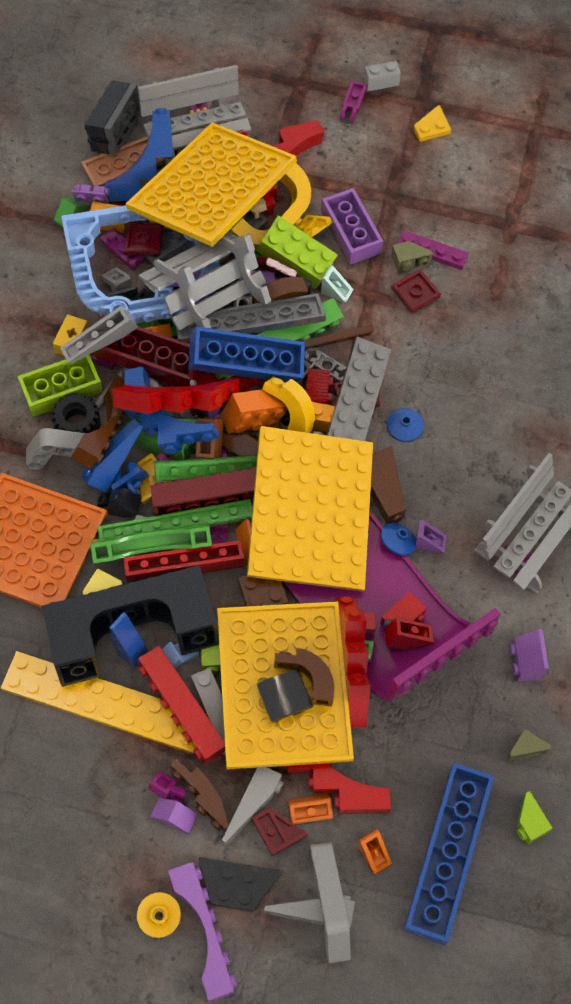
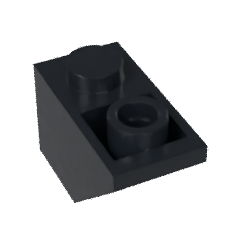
M126 488L101 493L97 500V507L107 510L109 515L126 518L137 515L142 498Z

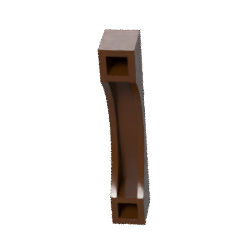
M117 375L103 397L107 409L106 424L98 430L84 434L71 456L73 460L92 469L95 463L99 464L104 454L101 452L102 450L106 451L110 444L108 438L112 440L117 431L114 427H118L123 419L120 415L124 416L126 413L123 409L114 408L112 389L124 385L125 381Z
M190 409L192 416L197 415L198 418L205 417L200 409ZM223 430L222 445L225 446L226 451L239 456H257L259 440L257 435L254 433L228 434L227 431Z

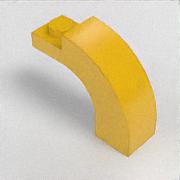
M273 376L265 382L262 390L280 399L289 410L290 422L287 430L312 433L315 423V412L312 401L306 391L292 379L285 383Z

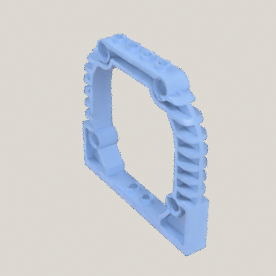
M126 206L61 216L76 291L80 300L88 309L102 316V314L108 315L122 306L130 312L136 323L169 319L187 309V307H184L173 314H169L164 296L130 301L123 296L107 297L97 289L93 280L89 258L95 254L94 239L101 233L100 227L139 220L143 221L148 218L128 210ZM183 234L184 238L193 241L195 246L201 243ZM219 260L201 268L199 278L219 268ZM208 294V295L202 297L201 299L195 301L194 303L197 304V303H199L200 301H202V300L208 298L210 294Z

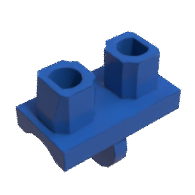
M133 461L126 467L129 472L124 476L122 472H117L113 480L114 484L111 485L113 490L126 488L135 495L140 494L139 487L143 485L142 481L148 478L149 474Z

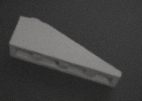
M120 306L63 345L60 349L67 362L71 364L125 337L138 328L130 312Z
M208 668L191 675V680L208 719L225 742L222 694L211 669Z
M257 767L222 839L223 845L227 846L251 821V818L264 808L273 798L274 794H279L284 783L281 781L282 774L267 767Z
M343 895L350 930L355 901L350 900L351 897ZM319 899L268 905L264 909V914L324 926Z

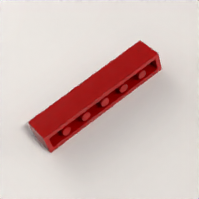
M241 540L212 544V546L178 549L123 558L127 583L199 565L202 573L244 567Z
M160 646L138 658L140 665L138 670L143 677H148L150 680L148 684L154 694L158 692L161 697L160 703L165 710H170L172 713L170 717L176 727L180 725L184 731L182 736L188 744L191 742L194 746L193 752L199 761L203 759L205 764L226 752L225 742Z

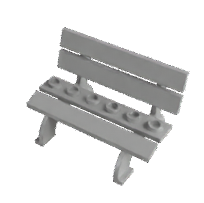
M237 65L220 69L217 67L211 71L158 83L155 81L152 84L138 87L142 117L152 115V111H156L157 108L174 110L213 101L211 109L171 118L172 134L209 126L212 122L215 124L223 122V124L218 125L235 132L241 129L247 133L251 132L248 118L230 121L246 117L241 102L224 106L222 104V98L239 95ZM152 118L151 121L144 124L148 138L152 129ZM205 128L172 135L173 157L165 159L166 165L175 158L174 150L185 148Z
M228 231L213 247L201 242L165 262L159 259L155 260V267L139 275L141 280L147 284L150 283V286L158 291L175 282L179 284V289L164 296L169 314L187 307L186 310L171 317L178 330L194 322L198 327L212 329L209 319L205 316L249 292L256 300L263 304L271 301L267 286L260 287L267 283L261 271L258 270L252 274L250 273L259 267L250 234L235 237V234ZM231 252L235 254L236 258L195 280L193 273ZM242 276L243 279L237 281L236 283L224 288L223 290L213 294L212 296L200 301L197 304L194 303L202 297L214 292L215 290L227 285L228 283Z
M548 453L538 468L529 465L527 468L528 481L496 523L489 519L485 522L487 534L483 538V542H480L474 550L476 554L486 561H489L492 556L500 557L493 568L509 579L518 569L520 572L513 582L523 591L527 588L536 595L542 588V582L537 572L568 531L571 533V503L567 509L564 508V505L571 497V489L557 481L547 496L541 493L554 476L553 457L550 453ZM533 503L540 504L508 548L505 550L501 547ZM558 515L560 518L552 527L550 532L547 534V536L544 538V540L541 542V544L538 546V548L535 550V552L532 554L529 560L526 563L523 562L525 557L528 555V553L531 551V549L534 547V545L537 543V541L540 539V537L543 535V533L546 531V529Z

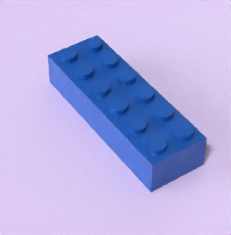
M196 327L190 333L188 369L269 380L274 376L283 382H288L292 379L298 383L304 378L305 342Z

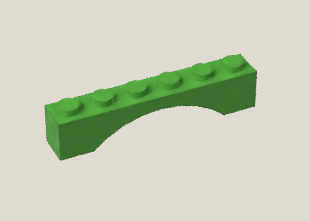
M206 522L93 539L90 545L94 564L153 551L212 546L209 524Z

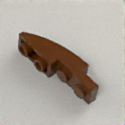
M175 759L170 765L171 774L179 782L183 780L187 784V790L192 795L198 794L195 798V804L197 805L195 809L202 816L207 815L211 818L212 821L210 823L218 831L222 829L226 833L228 829L226 813L212 783L198 767L191 773Z

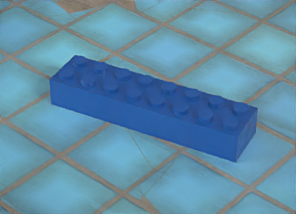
M453 763L403 929L404 932L443 946L448 943L494 776Z

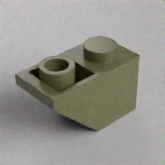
M410 241L392 245L391 257L398 272L409 271L412 268L425 267L431 264L433 256L431 250Z

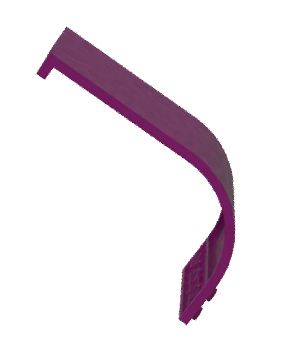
M369 509L365 590L363 592L281 582L298 604L334 602L335 598L348 596L355 599L360 611L375 613V633L365 634V640L374 641L371 663L368 662L367 677L371 685L370 692L377 698L390 702L399 695H405L411 690L410 687L416 683L420 684L428 678L427 675L433 671L436 673L442 669L450 659L451 661L455 660L462 654L461 652L464 649L472 648L478 643L480 638L483 636L487 637L493 633L494 627L498 625L497 621L501 614L494 608L473 624L457 615L436 594L407 556L395 554L383 544L381 540L383 526ZM411 592L427 607L426 617L421 623L432 625L434 643L407 650L387 647L386 626L380 624L381 617L407 593Z

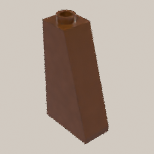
M391 446L372 454L370 495L386 524L400 522L406 511L394 452Z

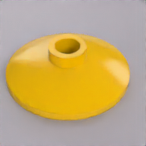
M153 893L147 896L140 903L137 911V921L141 930L154 938L166 937L173 933L178 927L181 918V911L177 901L166 893ZM159 912L163 913L164 915L163 919L157 920L155 918L156 914Z

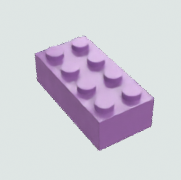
M354 188L322 199L321 213L323 216L331 218L333 223L329 227L350 265L382 254L383 240Z

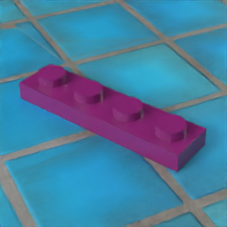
M403 230L397 244L407 241L413 242L431 250L433 253L432 260L460 270L463 269L469 254L468 252Z

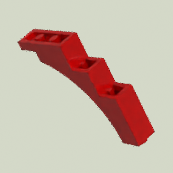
M318 120L279 129L280 144L272 145V147L297 156L306 149L322 144V137L324 136L323 126L319 125ZM278 182L262 197L267 207V210H264L266 216L273 215V209L276 207L274 199H277Z

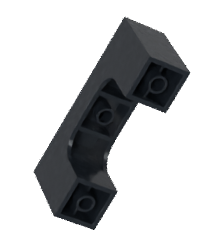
M200 565L42 605L53 662L61 687L102 677L96 647L103 636L111 633L109 627L123 612L128 616L133 626L154 621L169 624L175 632L181 656L219 645L217 622Z

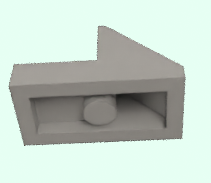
M117 267L101 275L103 281L111 286L113 292L131 287L130 276Z

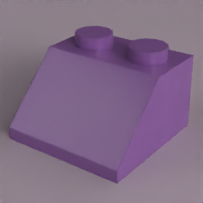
M538 629L515 637L509 646L510 656L514 657L512 671L513 675L517 677V682L542 680L549 668L543 629Z

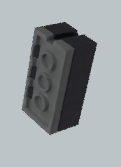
M112 80L109 86L106 87L103 96L99 99L89 119L85 122V130L87 131L91 151L113 156L118 154L141 114L136 84Z

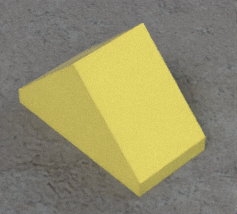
M97 568L83 590V595L110 587L121 586L122 581Z

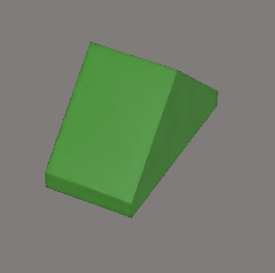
M74 197L62 198L54 222L63 227L61 216L86 212L89 205L75 201Z

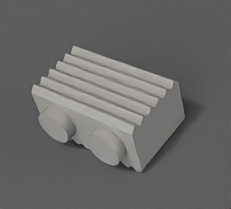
M397 61L366 66L364 84H367V91L399 86L401 72Z

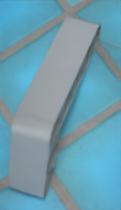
M51 428L39 430L26 448V467L31 470L42 469L53 454L71 457L81 438L86 433ZM128 455L126 456L124 462L128 461Z
M332 842L310 845L325 926L328 963L351 960L349 923Z

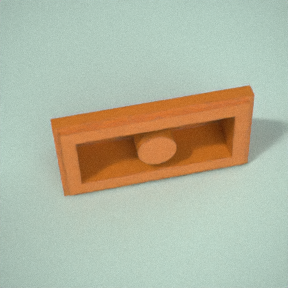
M249 519L243 521L235 529L237 541L241 540L244 564L248 563L251 533Z
M329 794L288 800L292 824L333 819L331 797Z

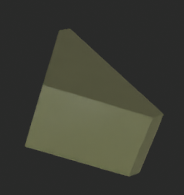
M524 729L509 753L507 760L514 761L548 754L551 750V745Z

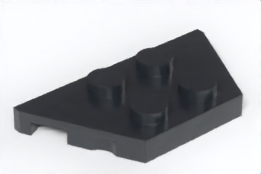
M199 857V864L210 903L214 906L254 912L280 875V870Z

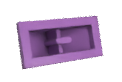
M420 520L416 536V549L445 553L447 535L426 521Z
M159 798L150 818L189 834L198 814L178 801Z

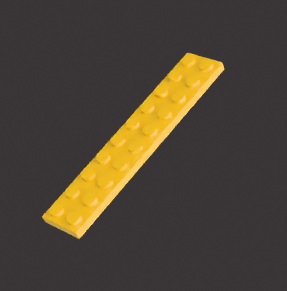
M16 651L2 683L1 690L193 754L194 746L191 742L188 744L182 736L184 731L180 725L176 727L170 717L172 713L169 709L165 710L159 701L160 698L99 678L61 687L54 663Z

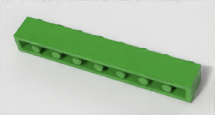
M332 298L322 303L326 315V321L269 330L257 335L294 341L300 340L302 342L310 339L312 334L317 336L325 331L324 328L328 326L330 329L340 324L339 320L344 316L335 299ZM214 373L217 380L222 378L226 380L234 376Z

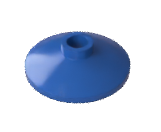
M401 408L390 414L387 420V429L396 440L411 442L422 434L424 422L416 411Z
M388 523L382 528L381 540L391 552L402 556L410 555L416 549V538L407 527L398 523Z

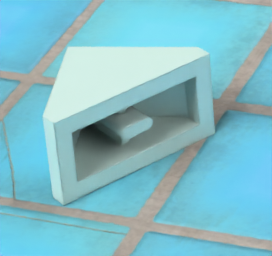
M331 265L322 278L321 293L346 303L354 289Z

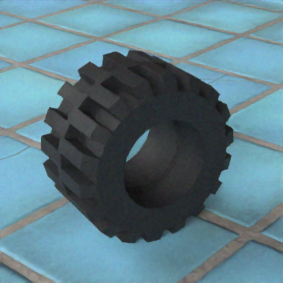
M74 393L73 396L67 394L66 398L61 397L59 403L56 402L54 404L55 409L51 411L54 429L79 433H90L100 429L101 421L97 404L93 402L92 398H86L85 394H81V396H78V393ZM73 415L85 416V419L80 423L72 424L67 422Z

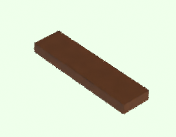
M373 324L302 342H305L306 351L311 347L318 348L352 340L356 337L369 336L374 331Z

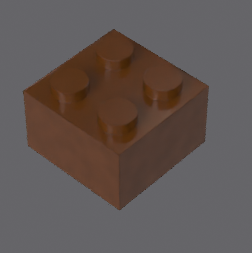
M247 575L238 578L239 589L245 607L288 604L281 581L247 577Z

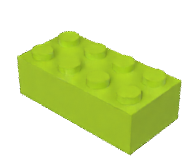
M279 215L256 249L264 257L276 259L281 264L297 271V275L312 282L311 288L313 289L319 286L328 268L337 257L336 253Z
M90 355L71 364L65 359L17 376L32 417L52 411V409H55L54 404L56 402L59 403L61 397L66 398L67 394H70V396H73L74 393H78V396L85 394L86 398L103 393L100 378Z

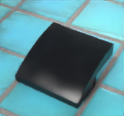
M298 669L284 672L257 683L272 723L290 715H298L313 707Z

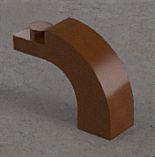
M303 277L281 278L264 285L268 288L271 301L305 296L308 293ZM252 296V304L261 303Z
M297 648L296 655H292L289 652L275 653L274 668L298 669L299 672L308 677L312 684V705L332 707L334 680L328 666L320 657L301 648Z

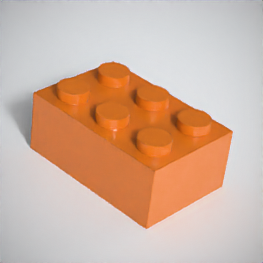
M261 389L233 393L220 416L223 418L228 434H239L249 430L257 431L261 426L273 428L274 423L279 424L288 408L280 399Z

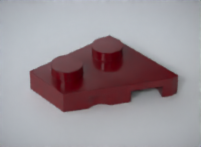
M271 807L251 818L271 856L308 836L306 831L300 830L290 820L280 816Z

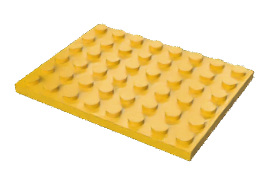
M212 122L126 203V207L130 211L213 247L297 162V156Z
M265 426L260 427L247 577L362 592L365 590L373 442Z
M338 602L217 608L227 769L352 762L354 756ZM297 648L314 653L325 662L333 676L334 700L332 707L313 705L312 708L298 715H290L272 723L257 683L291 671L274 668L275 653L289 652L292 655H296ZM300 672L312 701V684L308 677Z

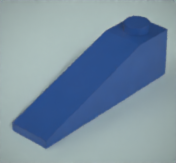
M134 418L110 441L107 450H102L101 453L104 456L99 464L95 463L92 469L85 466L82 478L86 484L107 492L143 428L138 419Z
M123 612L109 628L117 655L135 669L139 665L138 658L148 653L130 619Z

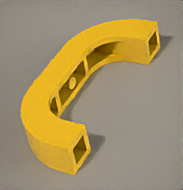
M297 163L280 179L290 191L292 198L289 209L281 217L295 227L302 221L300 216L306 211L311 199L310 182L303 169ZM242 218L230 232L235 234V237L250 234L256 251L268 230H257Z

